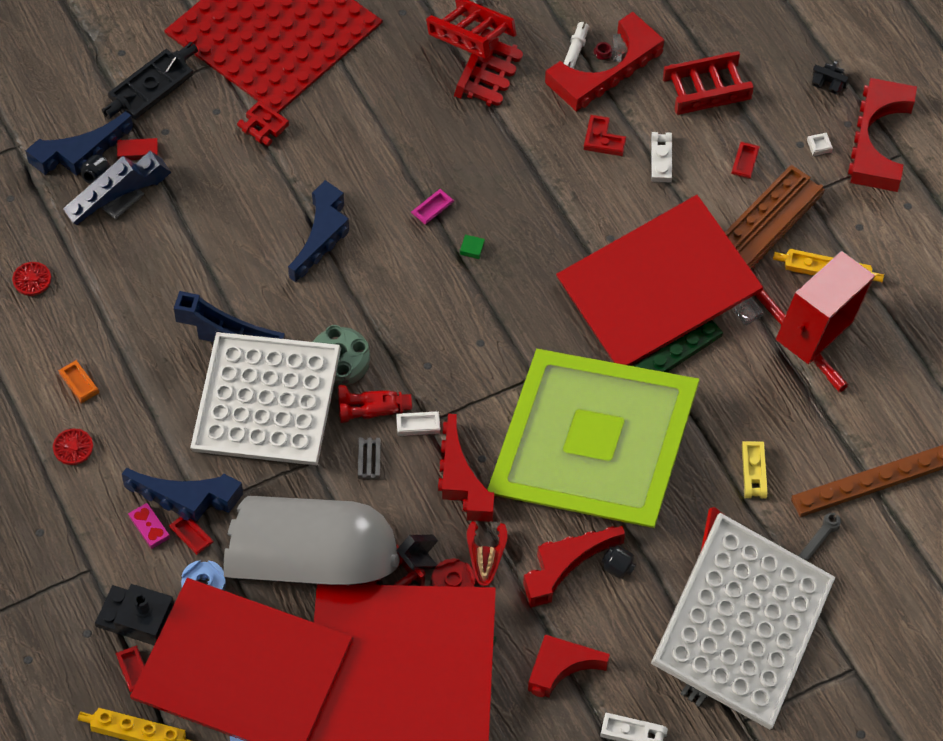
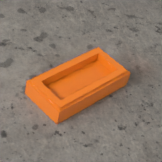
M77 360L58 370L60 376L81 404L99 394V389Z

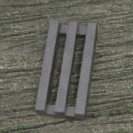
M359 438L358 479H380V438H376V440H372V438L367 440ZM363 446H367V474H363ZM372 446H376L375 474H371Z

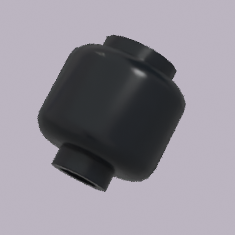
M92 155L81 166L83 179L87 183L92 184L110 168V164L106 158L100 155Z
M619 545L613 548L609 547L601 561L604 563V570L617 578H622L626 574L630 576L636 566L633 563V553Z

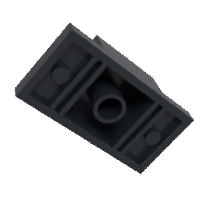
M131 584L128 590L112 585L96 619L95 626L155 645L174 606L173 597Z

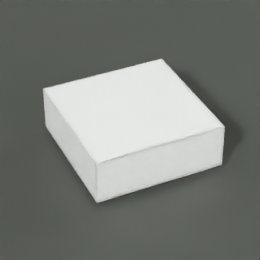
M827 133L808 136L807 142L813 156L832 152L833 147Z

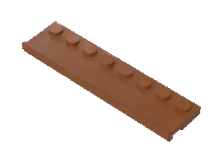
M790 165L725 231V234L750 269L763 258L824 194L825 189L822 184L814 183L810 180V176L793 165Z

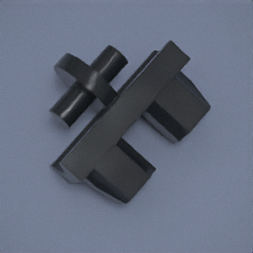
M837 60L834 61L833 65L826 63L824 67L815 64L812 85L822 88L825 81L830 82L829 92L839 95L843 88L846 89L848 77L843 75L844 69L838 67L839 61Z

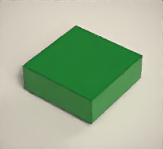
M465 234L460 255L480 259L485 239Z

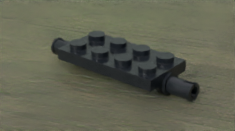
M189 42L180 51L176 50L171 53L168 49H165L108 92V97L113 102L102 109L103 115L110 120L119 111L124 110L136 120L193 76V70L187 66L186 60L198 52L196 45L193 42Z

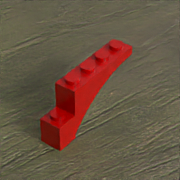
M448 414V421L443 422V434L446 435V440H442L441 453H445V458L440 459V472H443V478H439L438 491H442L443 500L463 501V512H467V520L493 522L494 492H489L468 466L458 440L457 414Z
M611 526L603 531H590L582 536H570L562 541H549L538 546L537 557L541 570L529 571L527 574H524L523 580L530 607L552 603L554 592L572 570L593 555L609 547L623 544L625 539L623 526Z

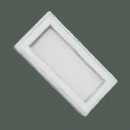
M439 411L396 414L398 436L440 434Z

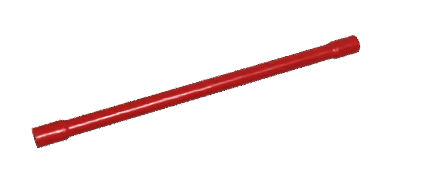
M764 290L756 294V298L782 325L786 316ZM821 354L813 360L839 393L848 387V383L830 366Z

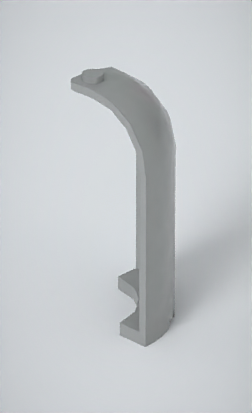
M247 496L237 507L239 512L237 518L231 520L228 535L231 536L229 549L225 548L224 577L348 585L378 580L396 570L400 562V557L396 551L397 546L393 530L384 516L369 505L354 501Z

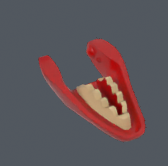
M472 521L467 530V543L472 567L479 585L488 586L495 576L506 546L507 528L504 523H500L497 527L499 532V544L497 546H478L475 543V536L477 535L475 531L478 529V525L475 521Z

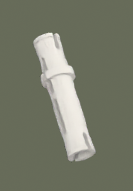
M584 22L578 23L575 34L571 37V45L564 61L565 65L573 69L581 48L586 43L585 37L590 28L586 23L584 29H582Z

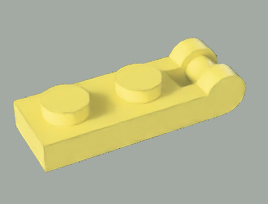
M743 441L744 498L759 496L760 499H767L764 442ZM752 483L759 484V488H752Z

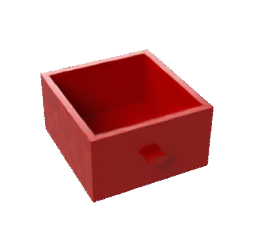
M841 251L795 292L775 340L804 362L810 364L854 322L875 275Z

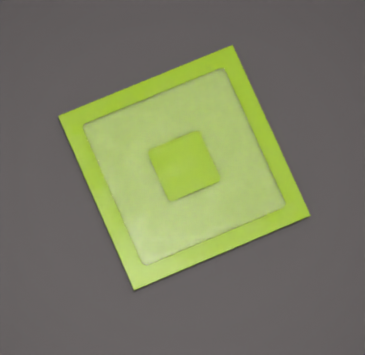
M536 348L487 490L494 492V496L655 528L700 379Z

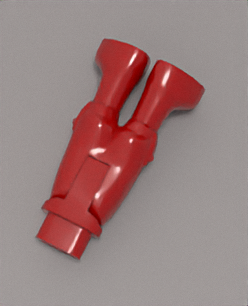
M338 385L340 423H346L351 419L359 417L370 419L403 413V410H412L411 394H402L401 392L397 394L395 391L387 390L352 394L346 385ZM353 405H363L361 407H351Z

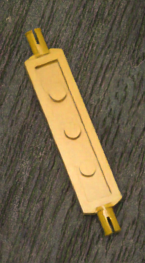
M789 249L787 254L774 252L773 260L785 262V270L813 276L833 259L832 257ZM859 263L875 275L873 281L883 283L884 274L872 272L871 265Z
M98 708L93 715L82 711L78 715V721L90 723L92 732L127 741H192L186 739V730Z

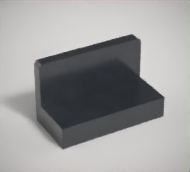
M433 534L409 535L396 550L412 570L435 569L437 566L436 562L428 554L438 542Z

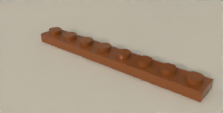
M943 445L792 495L791 500L799 516L803 517L943 469Z

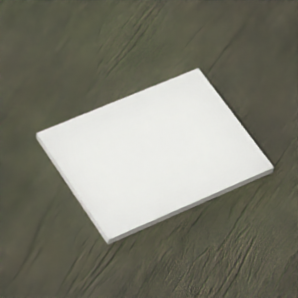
M719 513L651 664L770 730L775 724L835 577Z

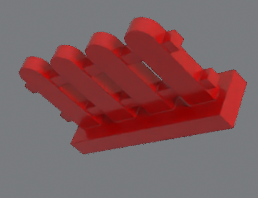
M485 29L480 36H487L491 33V30ZM497 37L489 43L491 55L486 59L473 53L471 54L456 86L454 96L461 99L463 93H466L468 98L472 99L474 96L486 101L487 106H491V104L500 105L503 101V96L497 91L498 89L506 91L509 88L510 82L504 76L515 75L516 66L510 62L511 60L514 62L521 61L523 52L517 49V45H507L500 42ZM495 53L507 59L505 61L495 56H492V54ZM487 67L497 72H500V74L497 75L485 69ZM479 82L492 86L493 89L491 90L484 86L479 85Z

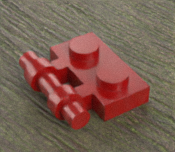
M260 101L246 112V118L249 119L247 122L240 119L237 123L242 132L252 135L260 144L264 143L267 146L272 143V139L267 137L269 134L277 138L289 126V120ZM256 125H258V126H260V127L263 128V129H261L260 131H258V130L255 129L254 127H255Z

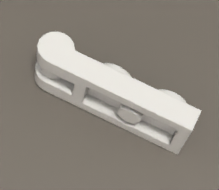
M652 132L651 182L671 183L672 133L658 134V132ZM658 142H665V145H658Z
M605 713L600 737L616 741H663L664 737L667 736L668 728L663 725ZM648 733H653L655 735L654 739L648 738Z

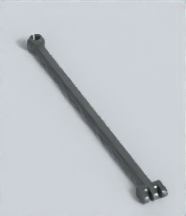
M828 513L824 516L823 525L798 555L800 558L808 561L827 536L839 529L841 523L839 515H836V522L829 521V519H834L836 513ZM688 684L681 692V695L685 697L691 691L692 693L688 698L691 702L697 696L700 697L695 704L698 707L708 698V695Z

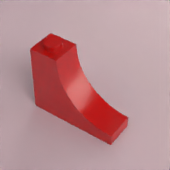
M545 634L528 682V691L537 697L546 696L550 698L556 685L574 672L587 669L606 671L610 654Z

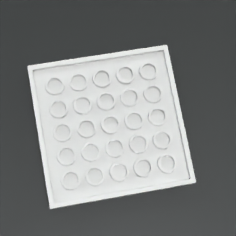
M216 332L191 442V451L318 465L341 351L340 345Z

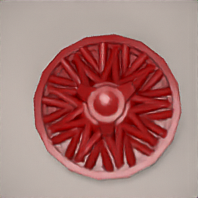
M40 262L22 264L15 270L12 278L14 288L19 293L27 296L38 295L46 291L52 279L50 270Z
M68 429L61 432L55 438L53 452L58 461L63 464H81L92 454L93 441L90 435L82 429Z

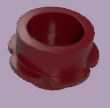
M600 42L596 45L594 55H596L597 59L606 60L612 57L613 50L609 43Z

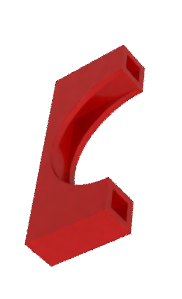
M634 12L618 21L617 34L623 39L628 52L617 66L606 71L592 73L575 70L559 61L546 70L545 83L575 111L582 107L585 108L592 100L601 97L605 91L617 86L621 80L630 77L634 71L646 66L650 60L662 54L664 39Z
M870 78L869 85L864 86L862 97H866V100H862L859 111L863 112V116H859L857 122L860 132L856 131L854 143H857V147H853L851 159H854V163L849 165L848 175H851L850 183L898 192L904 164L893 162L881 155L872 145L868 129L876 120L883 116L894 113L911 114L917 86Z

